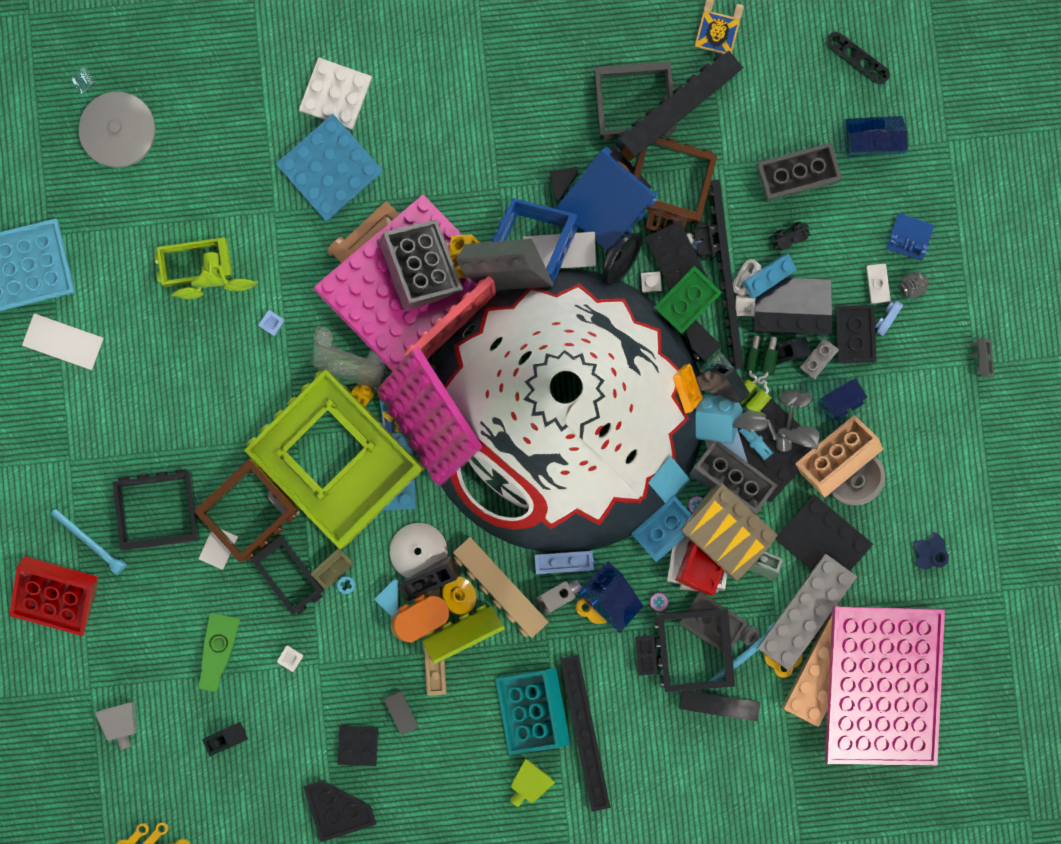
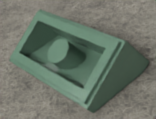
M765 551L748 570L768 579L776 580L784 559Z

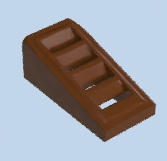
M650 210L645 230L655 233L662 230L660 228L662 219L665 220L664 228L668 227L669 221L673 222V224L681 221L685 229L687 221ZM655 217L658 218L656 227L652 226Z

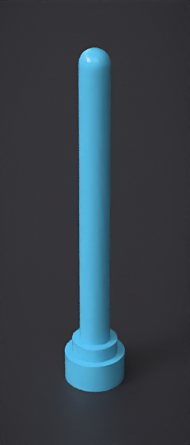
M58 510L51 512V515L104 559L116 576L125 569L127 564L122 559H114Z
M774 623L767 627L768 630L766 631V634L769 632ZM766 634L733 660L734 670L759 650L757 647ZM725 668L709 681L724 679L726 677Z

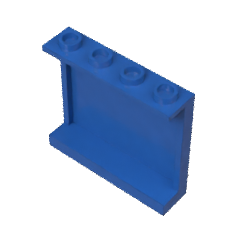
M608 147L600 151L557 206L559 210L578 214V226L585 232H595V241L606 250L625 234H630L633 231L635 221L639 222L646 215L644 210L647 206L651 208L658 200L656 195L659 193L658 190L652 192L610 156L612 151Z

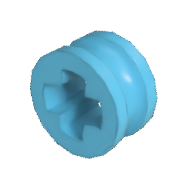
M342 577L337 584L339 591L344 594L353 592L355 581L351 577ZM349 580V584H351L352 587L351 589L347 588L346 591H344L342 589L344 586H341V583Z

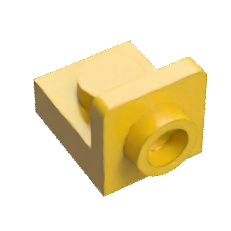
M360 383L351 392L365 407L375 394L368 386Z

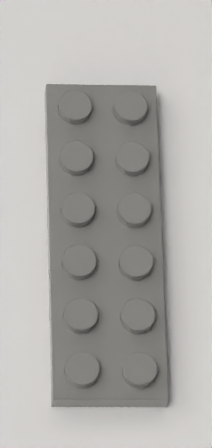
M824 554L757 648L790 671L831 614L833 606L839 603L857 576L830 556Z

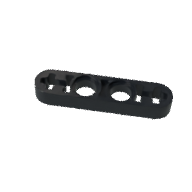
M833 32L828 36L826 44L830 50L874 83L882 85L887 82L890 72L884 65L843 34ZM831 38H839L838 43L842 46L844 42L846 43L842 51L839 50L841 48L839 44H832L833 40ZM847 48H853L856 52V55L854 57H848L845 53V50ZM861 60H869L871 63L870 68H862ZM874 65L877 66L875 71L878 73L884 72V78L878 79V74L875 71L872 74L869 73Z

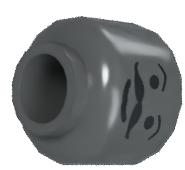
M915 271L901 278L899 289L904 297L914 299L927 292L929 281L926 275Z

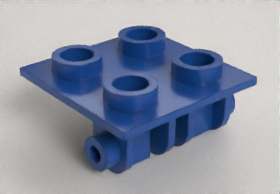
M898 213L886 249L923 261L924 255L928 250L927 246L934 225Z

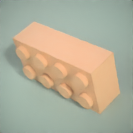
M854 415L818 444L817 450L812 449L795 464L801 475L825 498L880 453L883 447L879 438Z

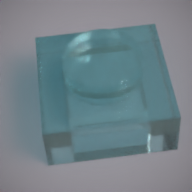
M86 67L80 68L71 78L80 94L87 93L95 84Z

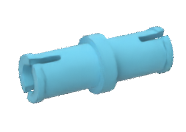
M744 429L739 431L750 443L749 446L754 448L764 461L774 453L763 442V437L758 436L755 431Z

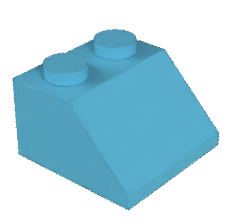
M702 395L703 399L696 409V438L733 444L737 428H733V423L742 414V407L739 403H734L724 397Z

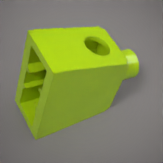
M525 758L510 787L516 792L510 801L517 807L525 799L532 804L555 783V780Z

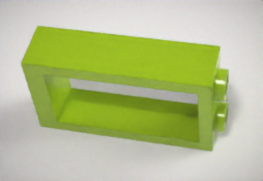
M223 237L156 247L157 253H154V257L160 269L157 272L158 282L164 287L191 284V281L198 277L169 280L165 254L217 246L225 279L233 278L227 239ZM220 273L214 274L215 276L221 278Z

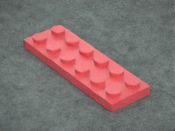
M490 276L485 280L481 279L471 293L467 292L457 306L453 305L443 319L439 318L429 332L425 331L415 345L411 344L406 349L404 356L406 357L416 347H419L426 359L434 354L486 303L496 296L494 280Z

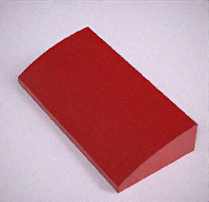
M690 540L675 581L699 592L714 596L724 570Z

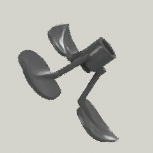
M788 390L780 395L781 403L790 405L787 427L779 429L777 434L771 421L766 419V415L762 412H745L738 416L733 423V428L749 431H761L769 426L773 440H776V448L782 452L791 450L792 442L818 449L819 431L809 426H799L797 429L790 430L793 407L805 408L812 401V395L807 391Z

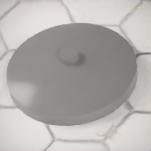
M110 92L95 98L88 104L80 118L79 138L83 148L93 160L107 167L124 168L136 164L148 154L155 140L156 126L151 111L144 102L129 93Z

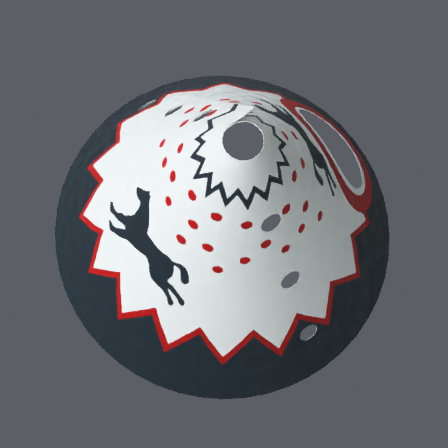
M560 268L552 287L496 290V296L486 303L463 327L432 354V362H436L437 377L483 446L469 460L471 466L495 492L513 504L528 509L526 514L519 517H503L486 510L473 499L467 490L460 468L440 486L454 505L474 524L507 543L529 550L545 553L590 551L617 543L631 536L632 532L665 504L648 482L670 456L689 477L695 465L702 440L696 438V408L692 412L685 414L673 376L686 364L692 366L695 377L700 374L696 360L691 355L693 352L690 350L685 337L654 309L657 305L654 301L622 281L611 285L607 284L601 273L582 269ZM475 324L473 332L464 338L465 331ZM502 337L500 345L493 351H490L492 343ZM531 351L532 354L528 360L522 365H518L521 356ZM561 371L574 372L579 376L583 384L580 396L568 404H562L554 400L549 390L552 377ZM610 423L608 433L603 437H599L602 427ZM636 449V456L630 463L626 464L627 456Z

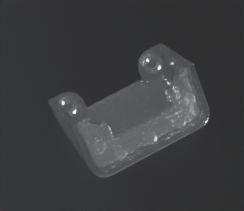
M317 325L311 355V363L316 369H322L323 371L329 369L335 376L374 389L379 388L383 384L389 367L373 350L370 351L366 359L337 349L336 345L332 343L333 334L331 331Z

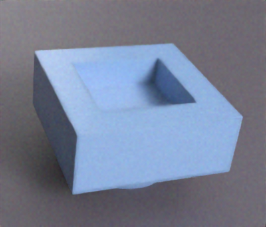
M268 310L258 326L275 337L285 320Z

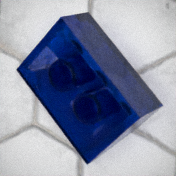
M903 116L845 119L848 157L905 154L908 150L907 129Z

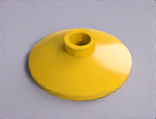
M458 577L455 581L443 586L442 598L451 612L463 615L469 613L474 608L476 592L473 585L467 579Z

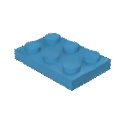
M673 496L631 534L657 562L686 537L681 529L692 514Z

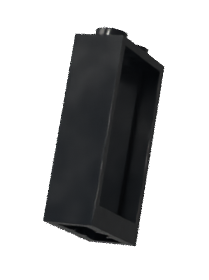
M281 535L251 558L252 562L291 614L297 613L300 615L307 609L306 605L311 601L315 603L323 597L321 593L324 592V589L311 575L309 569L284 536ZM282 546H284L316 589V591L295 607H293L261 564L263 560Z

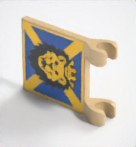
M706 0L695 47L716 53L722 52V54H725L727 51L732 53L744 6L737 4L734 16L731 17L711 12L714 0Z

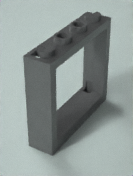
M671 62L595 67L600 139L604 138V141H613L615 137L625 130L605 131L601 79L665 74L666 96L670 98L674 95L672 93ZM676 124L664 133L662 137L672 136V133L676 132Z

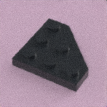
M324 780L303 786L320 842L377 825L372 806Z

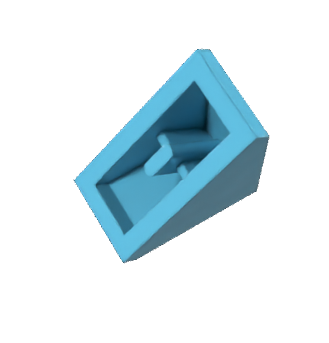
M393 580L374 599L391 617L398 612L397 609L399 608V580Z

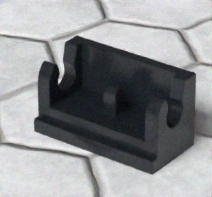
M658 634L635 637L638 676L661 673V668H659L658 664L660 653L656 643Z

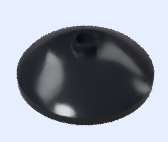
M636 233L627 234L607 249L603 266V277L607 284L611 285L620 282L632 268L641 248L642 240L640 235Z

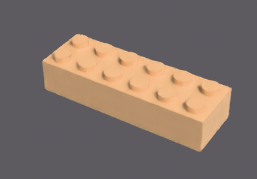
M832 612L826 619L781 707L819 727L828 710Z

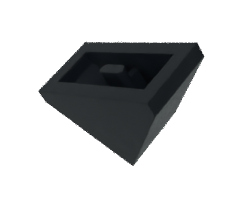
M578 167L550 172L554 198L558 204L579 173Z

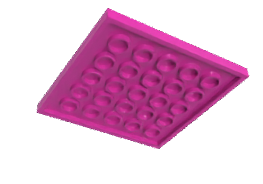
M419 347L412 349L377 389L378 396L381 401L386 403L390 415L399 424L400 431L406 435L411 448L419 455L420 462L430 472L431 479L440 486L451 478L483 446Z

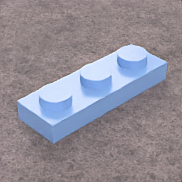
M593 552L535 555L536 574L594 570Z

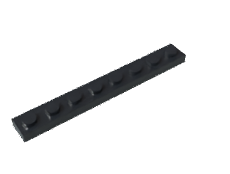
M579 655L560 658L591 811L608 809L611 807Z

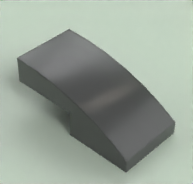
M402 690L384 697L401 736L419 728Z

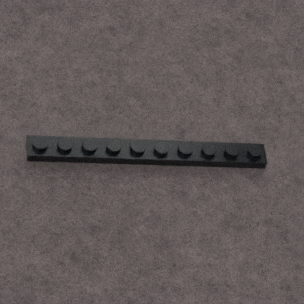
M717 179L711 181L708 196L712 197L713 204L710 205L711 216L715 217V223H712L714 227V235L717 234L718 242H715L717 253L720 256V261H717L718 272H722L720 289L724 291L725 298L722 299L723 310H727V317L724 318L725 328L729 329L730 336H727L728 348L731 347L732 355H729L730 366H734V369L737 371L742 370L744 366L720 181Z

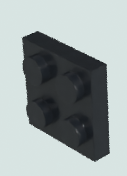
M340 725L338 765L377 766L379 727Z

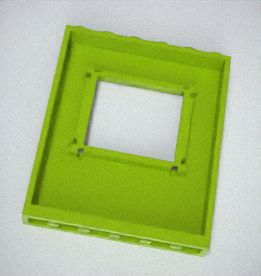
M321 369L315 374V380L311 384L307 383L301 388L300 391L302 393L297 398L294 396L288 401V407L284 411L280 410L273 417L275 420L270 425L267 423L261 428V434L257 438L253 437L246 444L248 447L244 451L341 550L425 468L329 369L324 371ZM328 410L362 444L364 449L322 489L286 451Z

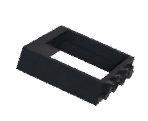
M187 469L175 470V474H168L167 471L157 472L156 476L149 477L148 474L137 475V479H129V476H125L113 482L120 551L200 541L198 518L194 512L196 501L193 475L191 472H187ZM186 479L192 534L129 542L123 487Z
M728 607L658 613V618H654L655 629H659V637H656L657 649H661V656H658L659 668H663L660 684L661 687L665 688V692L735 687ZM720 616L726 680L671 684L664 620Z

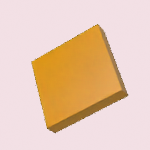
M686 364L673 376L685 414L692 412L703 399L692 366Z

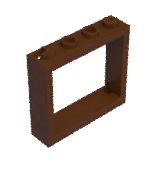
M658 138L652 145L708 161L695 212L658 200L651 208L647 206L646 209L664 213L694 224L700 222L717 155H714L710 150H697L695 146L690 144H677V141L674 139L666 138L664 140ZM647 148L636 156L632 174L638 180Z
M248 459L194 512L239 562H248L256 555L254 552L258 548L263 549L269 544L270 541L268 539L273 534L277 536L284 529L282 526L287 521L290 523L297 516L296 513L300 509L253 459ZM253 471L285 506L287 511L241 552L207 513Z

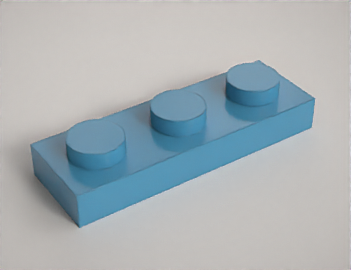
M786 253L742 283L750 299H754L797 269L789 253Z

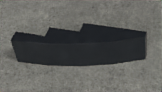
M686 690L681 691L679 709L758 721L760 702Z

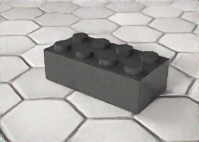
M832 142L758 162L756 165L766 203L837 184L842 180Z

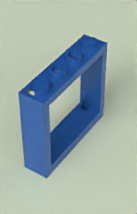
M513 198L510 206L506 207L505 217L503 220H500L498 232L493 235L491 242L507 241L518 215L564 227L546 267L554 284L578 229V214Z

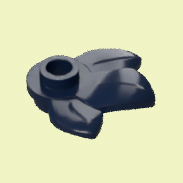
M932 532L929 541L919 540L914 542V549L920 556L915 562L918 567L922 569H930L933 566L940 568L948 563L949 555L945 551V541L938 533ZM937 554H940L942 556V560L940 562H938L935 558Z

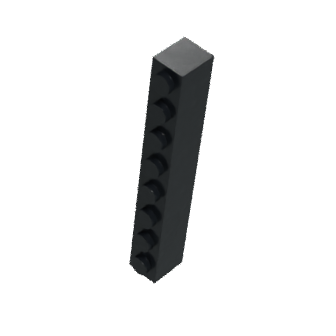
M727 51L724 55L722 52L713 58V64L709 65L707 63L699 70L701 73L698 76L693 74L686 80L687 85L684 87L682 85L678 86L672 92L674 94L672 97L666 96L659 102L660 106L657 109L652 107L645 113L647 116L645 119L641 120L639 118L631 125L633 128L630 131L625 129L617 136L619 140L615 145L629 162L744 68L730 51Z

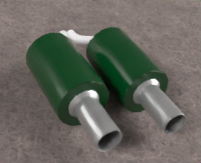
M754 336L752 348L749 347L747 349L743 370L749 372V375L755 379V382H760V379L775 373L778 351L775 350L776 337H771L769 348L764 349L760 372L765 375L758 377V379L752 373L758 372L762 350L758 349L760 336Z

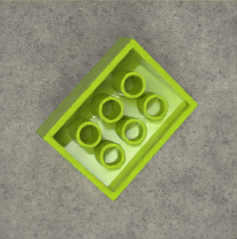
M484 604L476 608V613L472 615L466 613L458 617L460 621L454 624L450 621L441 626L442 630L436 633L433 630L424 635L425 638L422 639V642L431 661L436 664L504 630L505 628L491 605L487 607Z

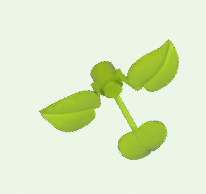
M209 252L203 254L201 274L191 281V285L196 288H183L171 293V296L181 299H197L204 295V292L200 291L201 288L224 285V289L229 291H245L256 286L258 281L254 282L247 279L226 280L222 271V265H219L218 253ZM217 271H219L221 278L215 276L214 274H217Z

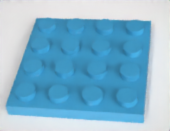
M334 114L330 115L276 163L325 221H329L384 172Z

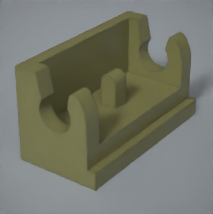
M338 548L311 575L323 588L327 589L355 563L342 549Z

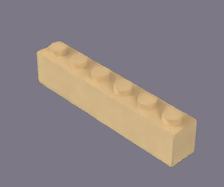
M471 537L453 552L456 555L454 557L456 562L460 566L464 564L469 569L466 573L473 580L477 578L481 582L479 587L486 595L492 594L495 598L492 601L499 609L503 607L508 612L506 616L512 623L516 621L521 626L519 630L525 637H534L549 623Z

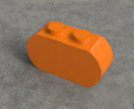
M423 594L415 598V603L410 606L405 604L397 609L398 612L391 619L392 633L401 641L414 642L442 626L449 617V609L445 601L437 596L425 597Z

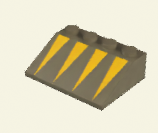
M724 484L710 489L681 529L691 541L735 581H738L777 537V534Z

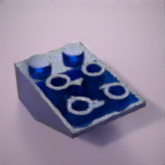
M609 561L577 593L619 633L643 608V604L623 574Z

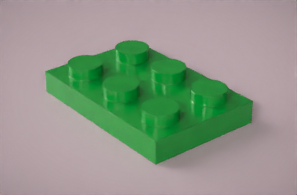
M694 266L663 297L654 309L682 335L722 292Z

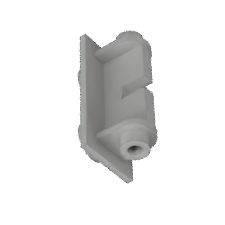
M823 339L800 369L806 372L805 374L809 378L816 379L839 349Z

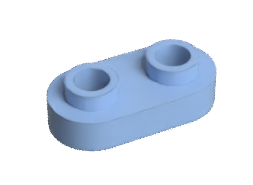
M897 300L895 303L890 302L885 310L888 312L884 319L881 317L875 326L878 328L876 331L878 334L883 336L901 310L902 303Z

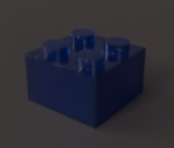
M854 378L823 396L818 402L829 420L832 418L838 420L848 414L847 409L851 408L853 411L865 404L863 400L868 397L858 380Z

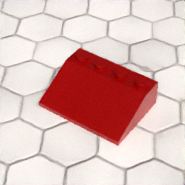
M24 556L16 569L9 616L83 636L95 598L99 577Z

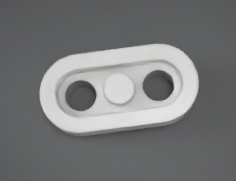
M750 259L740 269L733 282V289L737 295L745 296L748 294L742 282L762 269L757 261Z

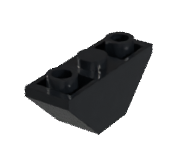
M716 364L695 377L700 390L708 391L718 397L730 399L734 403H741L750 396L749 390L736 370L727 366Z

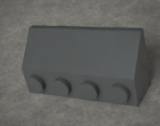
M713 441L689 474L709 490L712 487L724 484L755 514L758 513L777 487L776 483L722 443Z

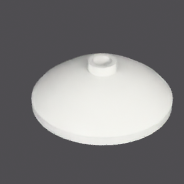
M425 523L406 525L392 539L390 545L391 562L402 576L410 578L436 562L447 558L446 541L443 535L431 525ZM416 548H420L422 550L420 555H416L414 553V550Z

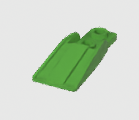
M214 613L210 614L202 655V673L198 685L200 690L218 691L221 674L225 673L232 654L240 623L239 618Z

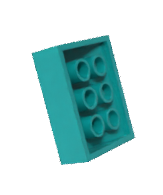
M556 668L495 678L509 755L555 749L570 745Z

